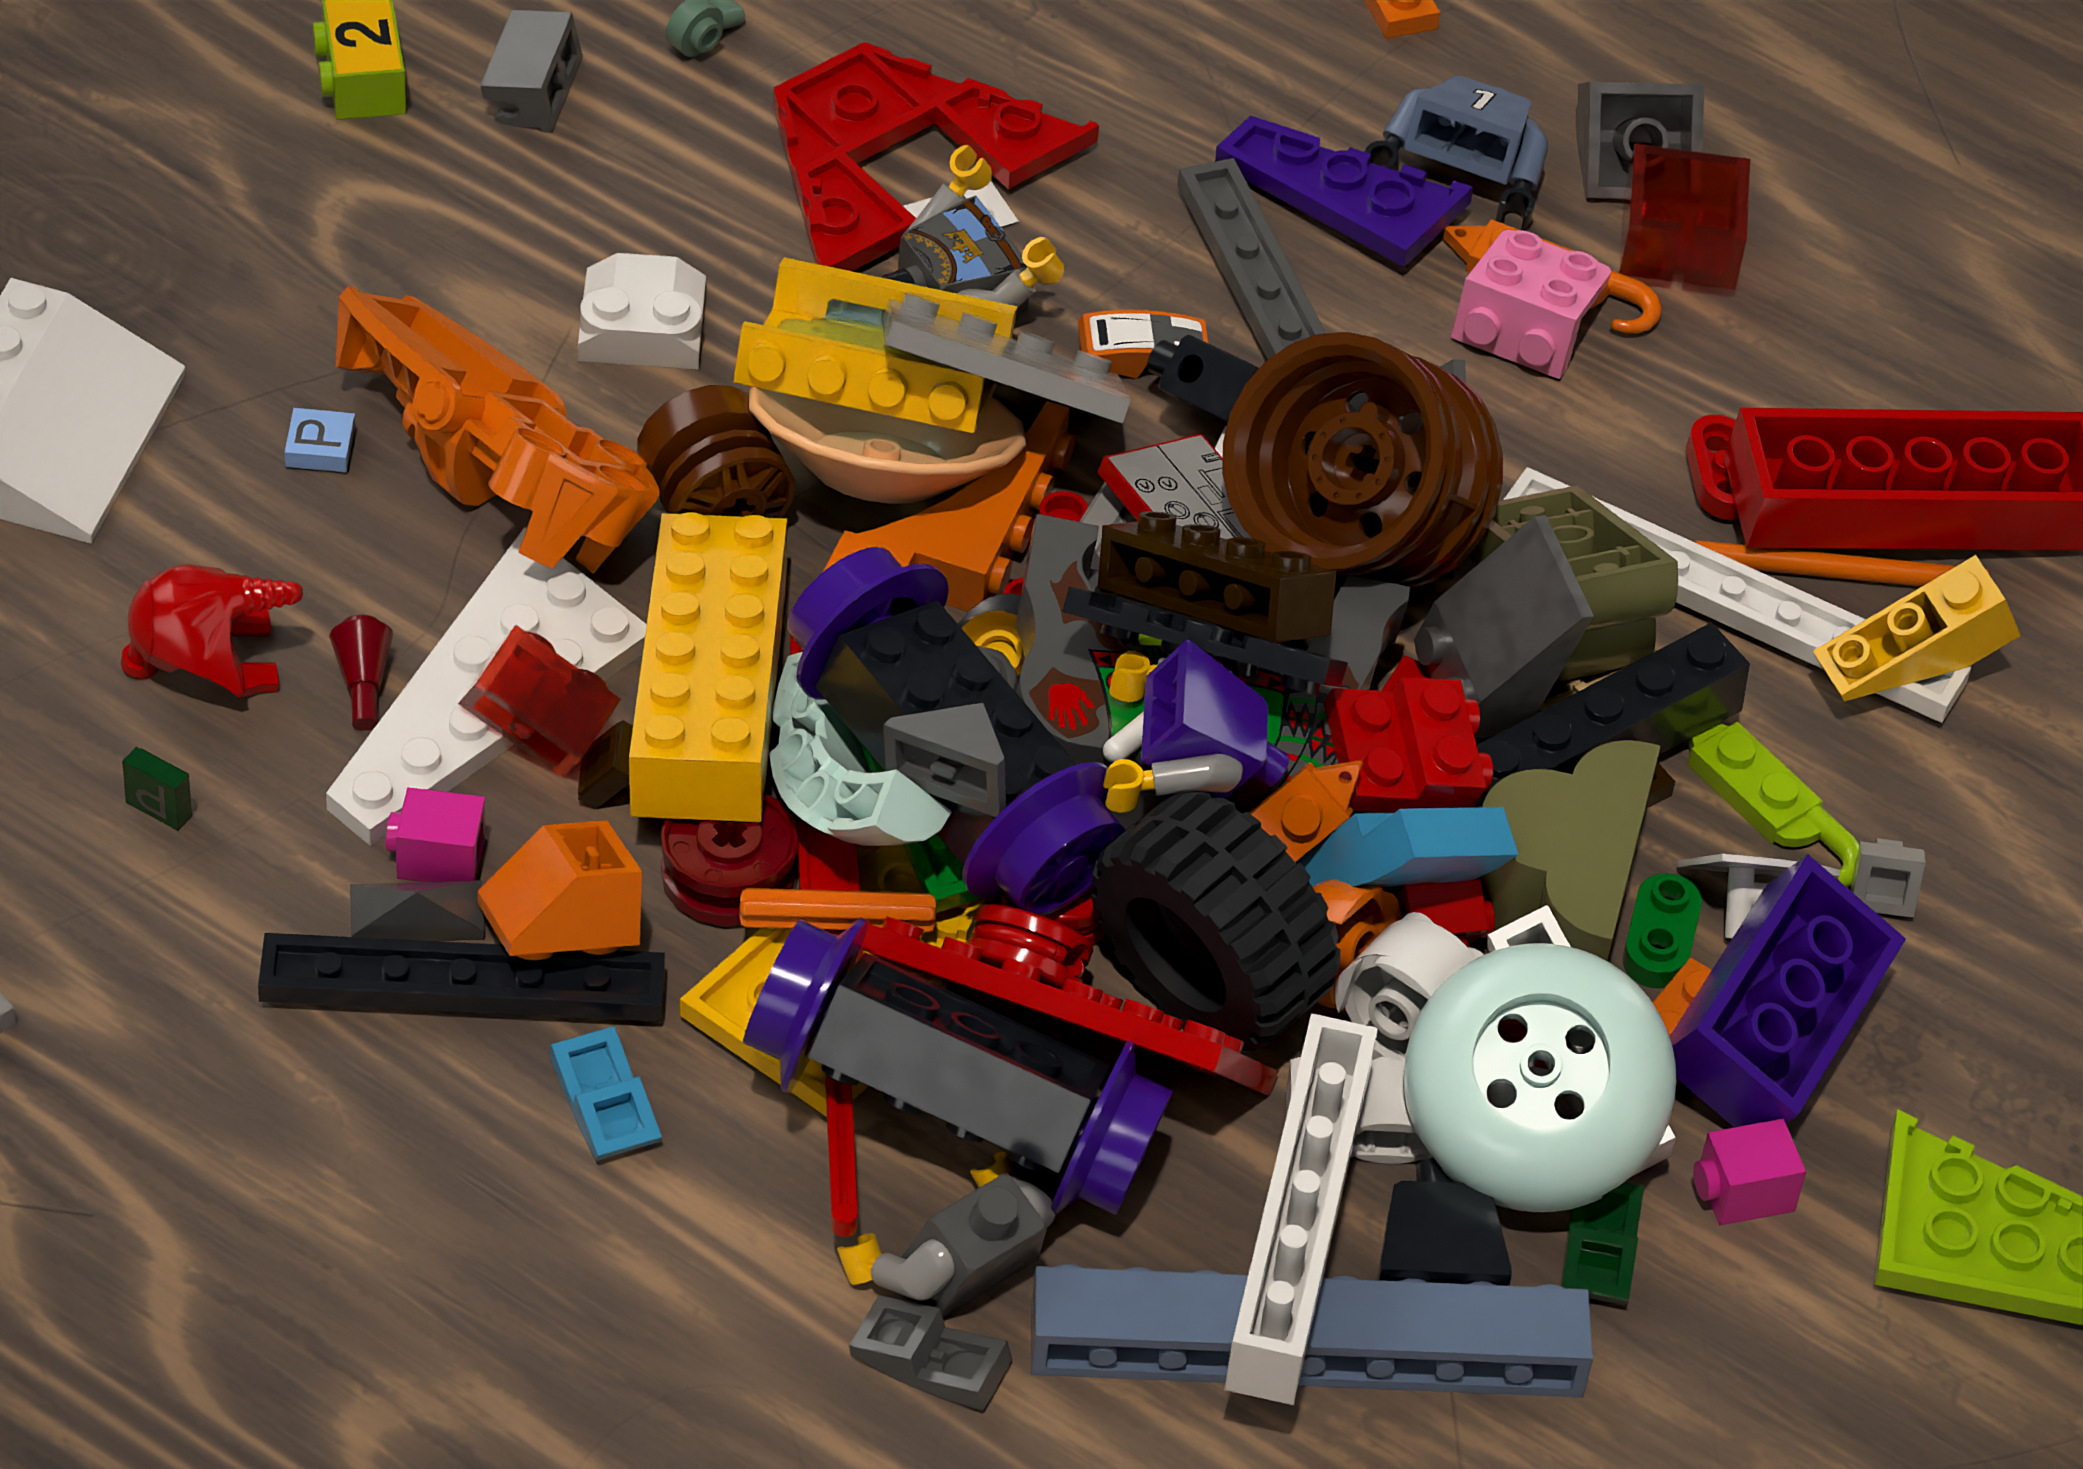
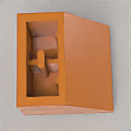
M608 820L543 825L477 891V903L509 956H517L526 960H543L551 957L554 952L582 950L589 954L604 955L615 952L618 947L640 945L642 870Z

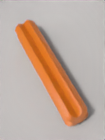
M746 888L742 890L740 897L741 925L746 928L793 929L801 919L823 930L845 931L861 917L868 920L869 924L882 928L886 916L924 929L923 933L932 932L936 924L935 896L930 893Z

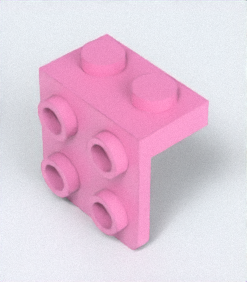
M1504 230L1465 279L1451 338L1561 379L1569 366L1580 321L1608 284L1611 269L1607 265L1597 262L1593 256L1587 253L1562 249L1542 241L1534 233L1523 230Z

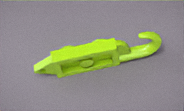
M1738 721L1730 726L1718 723L1687 740L1690 748L1687 765L1772 845L1778 843L1787 847L1805 846L1821 840L1843 863L1840 869V877L1835 878L1844 886H1851L1860 845L1856 838L1822 808V799Z

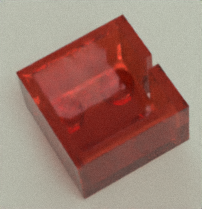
M1634 144L1624 193L1619 273L1626 276L1670 282L1672 281L1673 274L1683 275V283L1735 290L1747 242L1751 159Z

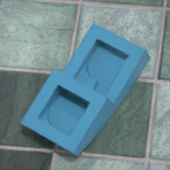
M615 1026L551 1044L549 1056L580 1131L596 1161L661 1142L662 1135L640 1076L633 1077Z

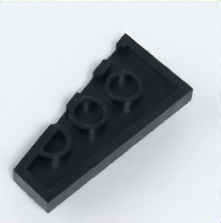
M1069 587L1062 610L1064 613L1102 623L1100 633L1134 643L1138 642L1140 634L1161 639L1162 642L1159 650L1170 654L1188 639L1203 651L1222 656L1221 663L1229 671L1257 678L1260 667L1282 673L1281 686L1313 695H1318L1320 684L1341 687L1348 665L1346 661L1280 642H1271L1217 624L1109 593Z

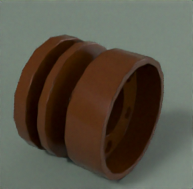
M707 385L681 393L665 402L647 419L637 438V454L647 463L646 468L653 475L659 487L660 502L667 514L694 512L715 516L744 517L759 515L765 518H783L794 499L795 479L783 456L771 438L770 432L750 413L749 395L733 386Z

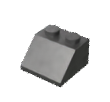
M1585 82L1578 84L1577 147L1585 198L1701 200L1705 84Z

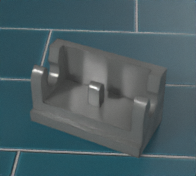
M511 10L480 85L483 98L499 102L509 100L519 108L518 110L498 109L495 115L497 122L515 127L540 128L541 132H553L583 57L572 12Z

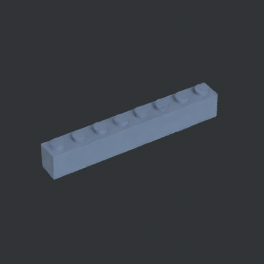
M1063 1264L1056 1267L1036 1266L1031 1302V1375L1226 1383L1232 1341L1248 1275L1221 1274L1212 1270H1200L1193 1273L1151 1271L1142 1267H1132L1124 1270L1090 1269L1073 1264ZM1351 1276L1323 1278L1298 1386L1583 1397L1593 1361L1588 1289H1568L1552 1284L1537 1287L1496 1286L1489 1282L1448 1284L1427 1283L1420 1279L1377 1281L1358 1280Z

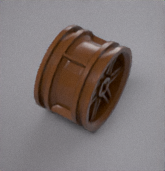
M1352 332L1323 333L1288 345L1265 361L1245 384L1230 412L1223 440L1222 474L1229 503L1242 528L1251 538L1264 541L1266 543L1265 551L1272 553L1275 551H1296L1309 554L1312 565L1336 571V581L1344 583L1347 576H1358L1409 586L1410 589L1436 581L1460 565L1481 542L1496 513L1503 485V451L1496 424L1483 400L1460 377L1420 357L1412 356L1375 337ZM1366 393L1368 402L1362 405L1360 412H1357L1350 404V401L1357 394ZM1421 416H1422L1423 425H1422V427L1416 432L1417 427H1418L1419 422H1420V419H1421ZM1314 433H1316L1315 436H1314V438H1313V440H1312V442H1311V444H1310L1309 452H1308V455H1307V449H1308L1309 442H1310V440L1312 439ZM1375 462H1378V468L1375 474H1372V466ZM1413 478L1420 480L1417 489L1410 486ZM1326 498L1328 502L1326 512L1322 516L1316 517L1312 511V500ZM1382 521L1381 533L1375 536Z

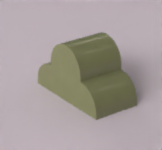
M1578 485L1498 501L1496 513L1481 542L1470 553L1473 567H1476L1533 517L1546 515L1594 615L1554 684L1618 671L1622 667L1628 666L1654 652L1656 617L1668 615L1674 608L1677 599L1678 561Z
M1633 740L1606 743L1585 754L1577 763L1573 774L1547 769L1525 770L1503 778L1491 788L1485 797L1482 808L1504 807L1519 854L1498 869L1473 879H1481L1483 898H1488L1492 903L1495 915L1494 931L1548 905L1570 947L1586 951L1608 961L1645 814L1660 745Z

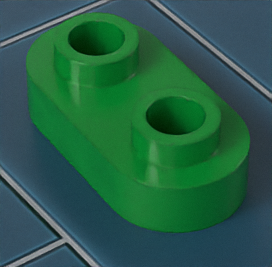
M1661 873L1648 877L1638 889L1622 962L1630 978L1643 986L1656 989L1665 988L1690 958L1702 898L1697 887L1688 879L1676 874Z

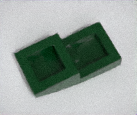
M1623 1182L1618 1187L1602 1195L1601 1199L1571 1209L1561 1287L1588 1289V1296L1591 1299L1628 1305L1638 1244L1637 1232L1644 1186Z

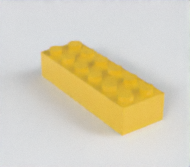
M694 512L682 514L662 513L629 753L630 817L743 822L762 821L772 710L775 698L787 584V518H765L759 515L744 517L715 516Z

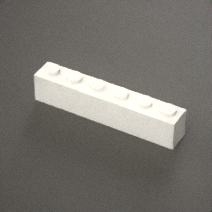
M1311 1013L1232 1341L1224 1390L1294 1405L1368 1083L1378 1031L1377 1027Z

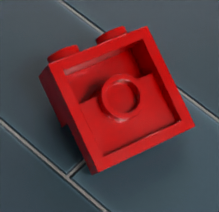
M1401 677L1393 691L1332 688L1324 701L1338 763L1362 761L1363 763L1349 804L1354 811L1395 813L1399 809L1473 808L1483 792L1487 791L1490 787L1493 777L1492 759L1488 753L1478 752L1474 737L1480 723L1479 706L1476 700L1465 699L1461 680ZM1342 772V776L1345 779H1352L1349 772Z

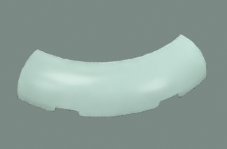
M802 652L788 656L778 684L772 710V720L780 726L779 744L769 753L775 784L788 808L810 826L842 841L863 846L915 843L925 841L939 832L952 811L897 769L872 773L856 735L827 700L811 698L799 687L796 675Z

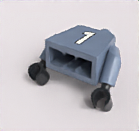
M1453 76L1434 87L1411 90L1403 98L1383 131L1385 141H1375L1369 144L1365 152L1371 154V163L1385 166L1395 171H1399L1398 151L1400 148H1404L1405 150L1505 185L1509 182L1513 188L1503 192L1496 213V221L1501 223L1505 212L1516 211L1523 216L1521 230L1525 231L1530 225L1535 207V199L1530 191L1537 189L1548 152V141L1538 123L1528 118L1532 103L1530 100L1510 93L1500 87H1493L1464 76Z

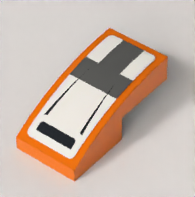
M1110 310L1085 313L1078 320L1081 351L1110 360L1112 362L1110 372L1134 379L1139 377L1148 364L1151 351L1162 340H1167L1178 346L1182 337L1188 334L1208 343L1205 320L1182 314L1151 310Z

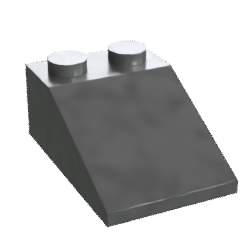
M1546 515L1533 517L1435 600L1414 638L1417 657L1420 663L1425 665L1430 678L1461 680L1465 699L1477 701L1480 710V723L1478 731L1474 736L1475 739L1492 737L1537 714L1594 617Z

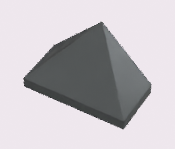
M983 703L892 717L883 725L886 771L897 769L927 793L993 817H997L1006 808L1005 758Z
M482 880L350 884L351 937L423 941L484 940V913L477 903V891L482 887Z

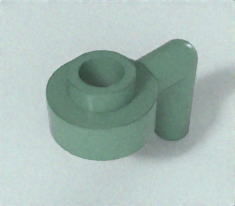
M685 0L677 7L668 21L666 39L669 44L687 57L698 56L709 52L718 44L723 30L740 25L745 19V11L734 0Z

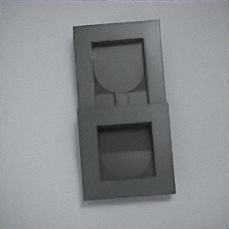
M878 1295L849 1344L851 1354L876 1370L923 1392L980 1410L985 1409L1012 1361L1007 1340L945 1327L940 1308Z

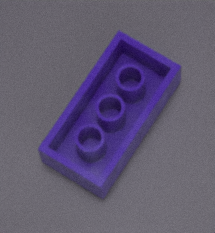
M1807 854L1766 885L1669 1037L1676 1065V1078L1733 1127L1784 1119L1785 1123H1788L1800 1113L1906 938Z

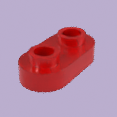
M1706 415L1694 422L1686 443V454L1696 497L1702 508L1711 515L1726 520H1738L1739 516L1723 458L1736 420L1723 415Z

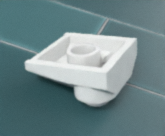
M616 253L588 267L583 300L580 306L578 362L698 369L706 275L678 257Z

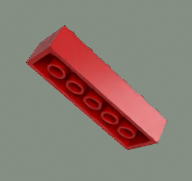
M1740 408L1723 457L1747 548L2083 550V412Z

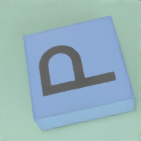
M293 408L284 452L285 467L347 473L355 432V413Z

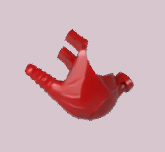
M182 564L168 568L149 580L146 579L131 601L128 609V633L131 640L130 644L126 645L122 650L121 668L129 676L140 679L153 676L158 671V668L168 673L183 669L225 687L238 699L257 693L278 692L279 681L276 663L240 662L234 648L232 635L270 636L271 624L268 610H271L274 606L281 608L285 604L293 605L301 601L303 589L300 584L294 581L284 582L283 580L273 581L270 578L264 580L260 577L251 578L248 575L241 576L239 574L226 573L224 570L214 567Z

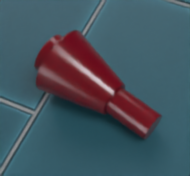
M360 614L350 616L342 623L336 625L331 630L329 638L347 690L351 694L352 726L360 731H369L378 724L377 692L380 689L393 639V631L387 624L379 621L377 618Z

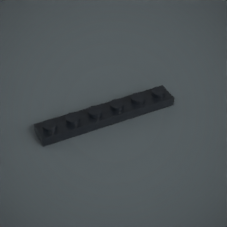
M264 933L258 994L259 1002L661 1021L665 953L616 950L610 954L595 955L583 952L582 950L554 952L551 957L543 960H526L517 956H509L503 944Z

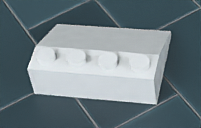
M10 278L0 295V519L92 544L186 376V366L71 294Z

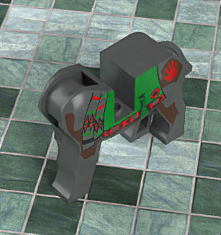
M1037 514L1026 559L1015 626L1025 657L1019 682L1016 670L1003 652L991 648L977 647L1076 764L1098 762L1109 767L1112 763L1107 761L1103 755L1104 744L1144 711L1145 698L1144 695L1138 701L1125 702L1117 700L1110 695L1109 688L1117 659L1126 651L1135 650L1147 656L1150 664L1158 665L1159 658H1167L1170 653L1160 651L1159 645L1126 646L1130 641L1100 633L1102 623L1062 612L1069 587L1113 594L1111 591L1098 588L1099 570L1090 568L1099 526ZM1347 576L1334 599L1331 635L1280 642L1348 662L1341 687L1320 684L1318 695H1313L1281 686L1282 673L1260 667L1257 678L1232 672L1264 698L1268 705L1267 741L1289 755L1287 769L1276 784L1266 787L1250 777L1227 797L1228 801L1235 804L1237 811L1240 813L1252 811L1309 762L1315 767L1339 764L1330 734L1324 701L1332 688L1369 690L1379 655L1396 642L1409 601V586L1358 576ZM1142 747L1127 758L1137 763L1143 771L1153 770L1151 766L1141 761ZM1155 789L1141 791L1139 802L1135 809L1124 813L1109 811L1126 831L1164 799L1169 797L1170 794L1156 796ZM1353 811L1349 818L1354 814L1367 813V811Z

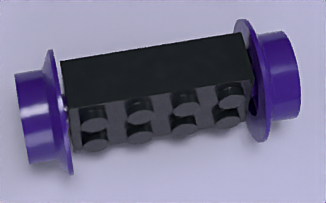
M882 547L865 548L840 559L822 572L804 590L789 616L788 631L803 649L796 675L799 687L811 698L827 700L885 771L883 725L890 718L983 703L1005 758L1006 808L997 817H993L928 793L952 811L937 834L963 864L962 880L964 886L972 895L979 898H994L1006 894L1018 909L1041 916L1053 913L1072 903L1093 887L1091 884L1092 874L1100 852L1125 832V828L1105 805L1108 789H1105L1103 784L1108 767L1098 762L1075 763L944 607L947 602L949 587L946 577L938 568L928 564H914L902 567L891 552Z
M862 917L859 918L838 936L801 919L796 923L765 981L743 1038L744 1044L780 1060L782 1092L789 1094L793 1090L810 1059H813L822 1064L821 1069L831 1078L850 1085H857L859 1082H863L884 1092V1099L900 1110L914 1114L921 1113L923 1110L947 1121L946 1127L948 1130L965 1140L983 1142L986 1139L1009 1150L1008 1155L1013 1161L1028 1169L1045 1171L1046 1168H1049L1059 1173L1070 1151L1073 1150L1075 1152L1051 1205V1209L1055 1214L1054 1217L1059 1215L1078 1198L1117 1215L1173 1093V1090L1136 1074L1134 1042L1128 1040L1098 1101H1096V1097L1111 1066L1110 1064L865 952L855 964L867 931L868 920Z

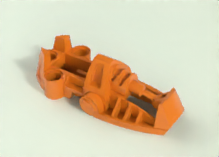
M347 286L338 297L336 368L352 372L386 375L398 389L396 398L405 408L402 418V426L405 433L415 439L416 446L420 450L422 460L433 481L462 504L479 506L495 495H499L514 505L533 511L518 553L553 569L581 536H586L575 560L594 573L613 550L621 545L626 535L657 501L660 495L659 487L653 475L646 468L647 463L639 454L622 444L602 438L591 428L576 426L566 418L564 402L555 391L468 329L413 296L406 295L399 299L359 292L354 286Z

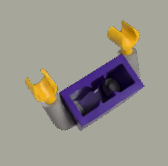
M1188 639L1167 658H1159L1158 665L1150 664L1147 656L1135 650L1126 651L1117 659L1109 692L1115 699L1125 702L1138 701L1145 695L1141 761L1151 766L1153 770L1143 771L1137 763L1128 759L1114 761L1106 771L1103 787L1108 789L1105 805L1109 810L1124 813L1135 809L1138 805L1141 791L1155 789L1156 796L1195 791L1207 792L1215 797L1223 798L1229 797L1250 777L1266 787L1273 786L1281 779L1287 769L1289 755L1267 741L1268 705L1260 694L1226 669L1221 662L1212 658Z

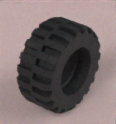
M1202 792L1181 793L1167 797L1100 852L1091 880V884L1094 886L1091 894L1093 907L1100 911L1101 915L1098 922L1104 936L1110 937L1114 945L1112 951L1121 965L1128 967L1135 977L1133 981L1144 994L1148 993L1158 1003L1157 1008L1163 1011L1164 1014L1183 1020V1030L1187 1020H1191L1244 1041L1242 1051H1252L1265 1047L1330 992L1335 984L1340 964L1341 950L1336 947L1339 936L1335 923L1328 920L1326 915L1328 906L1322 894L1315 892L1309 882L1311 877L1302 864H1296L1286 852L1288 847L1275 834L1270 836L1262 829L1261 822L1250 813H1240L1235 809L1234 803L1222 797L1211 798L1209 793Z

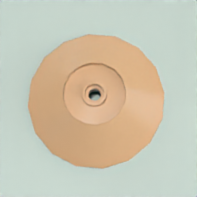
M749 387L750 413L824 484L842 494L866 501L887 504H909L928 500L1005 466L1026 447L1023 422L1003 403L991 397L975 433H969L757 387Z

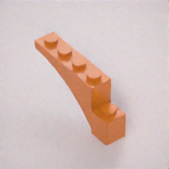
M1046 401L1033 424L1025 433V449L1005 466L982 475L951 497L915 515L876 529L857 534L845 530L823 572L840 559L856 551L870 547H882L889 550L902 567L914 564H928L938 568L948 582L949 591L946 602L948 606L969 612L975 605L991 597L993 593L997 595L1003 594L1011 575L1012 560L1010 559L1014 551L1019 553L1025 551L1033 529L1034 519L1032 515L1035 509L1039 510L1043 498L1052 493L1054 486V476L1052 475L1055 469L1065 470L1071 458L1075 435L1067 433L1070 408Z

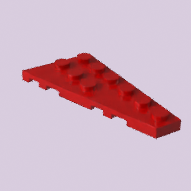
M886 916L882 928L868 923L860 950L953 984L965 985L969 989L1012 1005L1020 1004L1051 1019L1124 1045L1130 1040L1135 1043V1048L1138 1050L1164 1056L1166 1059L1212 1076H1217L1218 1074L1248 1087V1089L1268 1096L1271 1095L1279 1071L1241 1054L1245 1042L1228 1036L1222 1031L1187 1020L1182 1032L1183 1020L1164 1014L1163 1011L1148 1005L1126 999L1123 1009L1120 1010L1124 1000L1103 993L1104 991L1084 983L1065 978L1062 989L1040 983L1043 970L1023 962L1005 957L1000 969L979 962L983 949L945 936L943 945L939 948L921 942L920 939L924 929L888 916Z

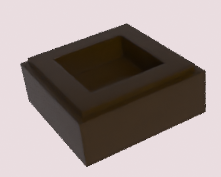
M622 720L583 749L578 800L597 809L630 784L629 753L633 725Z

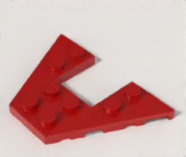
M863 42L773 87V107L815 262L819 265L847 271H854L899 247L901 236L916 219L914 215L857 163L936 124L960 146H971L977 154L976 161L984 158L991 167L992 175L1007 189H1010L1097 143L1099 125L1089 120L1086 125L1080 126L1042 112V103L1030 99H1015L1009 96L1005 90L970 78L965 79L959 84L931 74L932 65L913 58L897 57L889 50L867 42Z

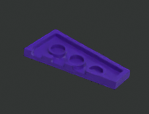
M1254 116L1248 117L1216 146L1215 162L1234 158L1246 181L1403 267L1460 215L1472 201L1473 186L1453 181L1450 188L1427 181L1426 171L1403 165L1400 172L1371 163V154L1351 147H1349L1348 151H1333L1320 147L1319 137Z

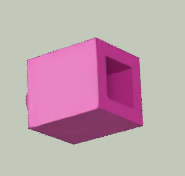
M407 787L402 812L390 813L386 831V851L396 852L397 879L420 882L476 880L485 842V797Z
M1784 1119L1708 1132L1701 1159L1694 1164V1182L1698 1195L1703 1201L1709 1200L1719 1225L1795 1212L1806 1176L1805 1167Z

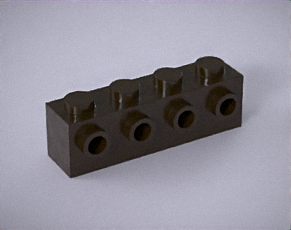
M1141 512L1136 522L1102 525L1098 588L1275 643L1331 635L1336 571L1312 565L1309 554L1296 551L1268 552L1265 551L1266 543L1262 540L1243 537L1224 539L1220 537L1221 529L1200 524L1180 526L1176 524L1177 516L1164 512Z

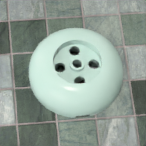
M1534 943L1509 946L1487 953L1462 966L1435 990L1424 1005L1415 1022L1406 1051L1404 1092L1408 1113L1418 1138L1421 1139L1428 1152L1442 1167V1171L1452 1181L1464 1183L1485 1195L1493 1197L1495 1204L1498 1206L1519 1211L1556 1212L1584 1206L1601 1199L1602 1195L1621 1185L1633 1174L1636 1175L1646 1165L1659 1146L1669 1124L1675 1100L1676 1065L1673 1047L1667 1028L1650 998L1637 983L1613 964L1594 954L1564 945ZM1506 1019H1516L1527 1028V1034L1523 1040L1517 1043H1509L1500 1037L1498 1033L1499 1024ZM1583 1030L1594 1037L1595 1045L1588 1053L1576 1054L1568 1049L1565 1043L1566 1036ZM1536 1060H1543L1550 1063V1070L1553 1071L1547 1076H1537L1529 1070V1067H1533ZM1497 1082L1510 1084L1516 1092L1515 1102L1507 1108L1494 1107L1488 1101L1486 1094L1492 1084ZM1563 1094L1577 1095L1584 1104V1111L1573 1120L1563 1119L1554 1109L1555 1101Z

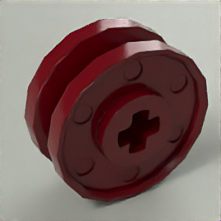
M764 793L761 822L666 818L661 830L663 854L661 874L664 892L677 909L697 921L724 927L741 925L740 897L742 890L746 888H795L798 880L796 860L798 834L795 819L780 801Z

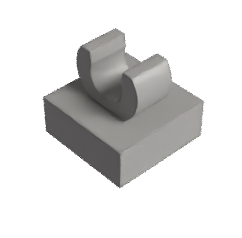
M1876 838L1875 843L1860 841L1850 891L1876 913L1914 918L1926 864L1924 850L1903 847L1902 841Z

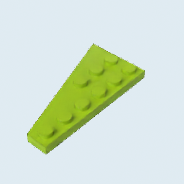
M1897 1109L1891 1130L1874 1285L2083 1325V1196L2018 1165L2004 1169L1973 1154L1975 1145L1954 1135L1947 1142L1917 1128L1919 1119Z

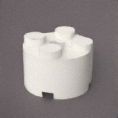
M1418 912L1409 913L1402 920L1386 927L1341 973L1336 982L1334 993L1338 1013L1345 1007L1352 1022L1378 1028L1372 1059L1392 1056L1405 1060L1410 1035L1426 1002L1448 977L1462 966L1484 954L1477 949L1467 947L1455 935L1434 924L1426 915Z

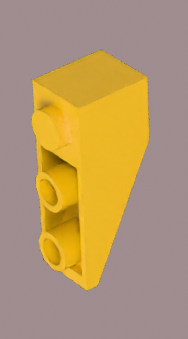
M1974 555L1813 650V653L1845 702L1967 668L2017 639L2021 634L2005 597L1977 556Z

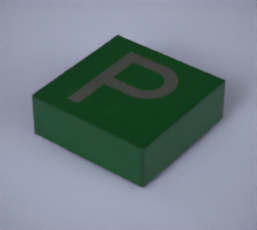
M135 747L122 760L126 803L179 831L192 817L189 773L142 748Z

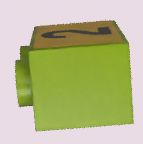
M322 0V22H312L315 57L326 56V61L318 62L320 91L322 97L332 96L336 120L406 114L405 70L393 0Z

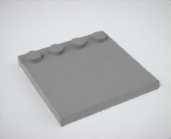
M905 293L903 302L889 299L882 320L885 345L1120 423L1124 422L1131 399L1119 375L1109 371L1112 364L1110 360L1080 350L1077 351L1074 360L1053 353L1052 350L1055 344L1053 341L1020 331L1018 340L996 334L997 323L974 314L963 312L960 321L939 315L937 312L940 304L917 295Z

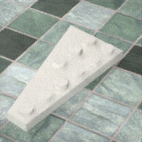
M524 527L326 792L327 810L369 846L373 845L386 836L390 813L402 812L407 787L443 792L450 791L643 655L647 624L564 558L551 569L518 553L527 530Z

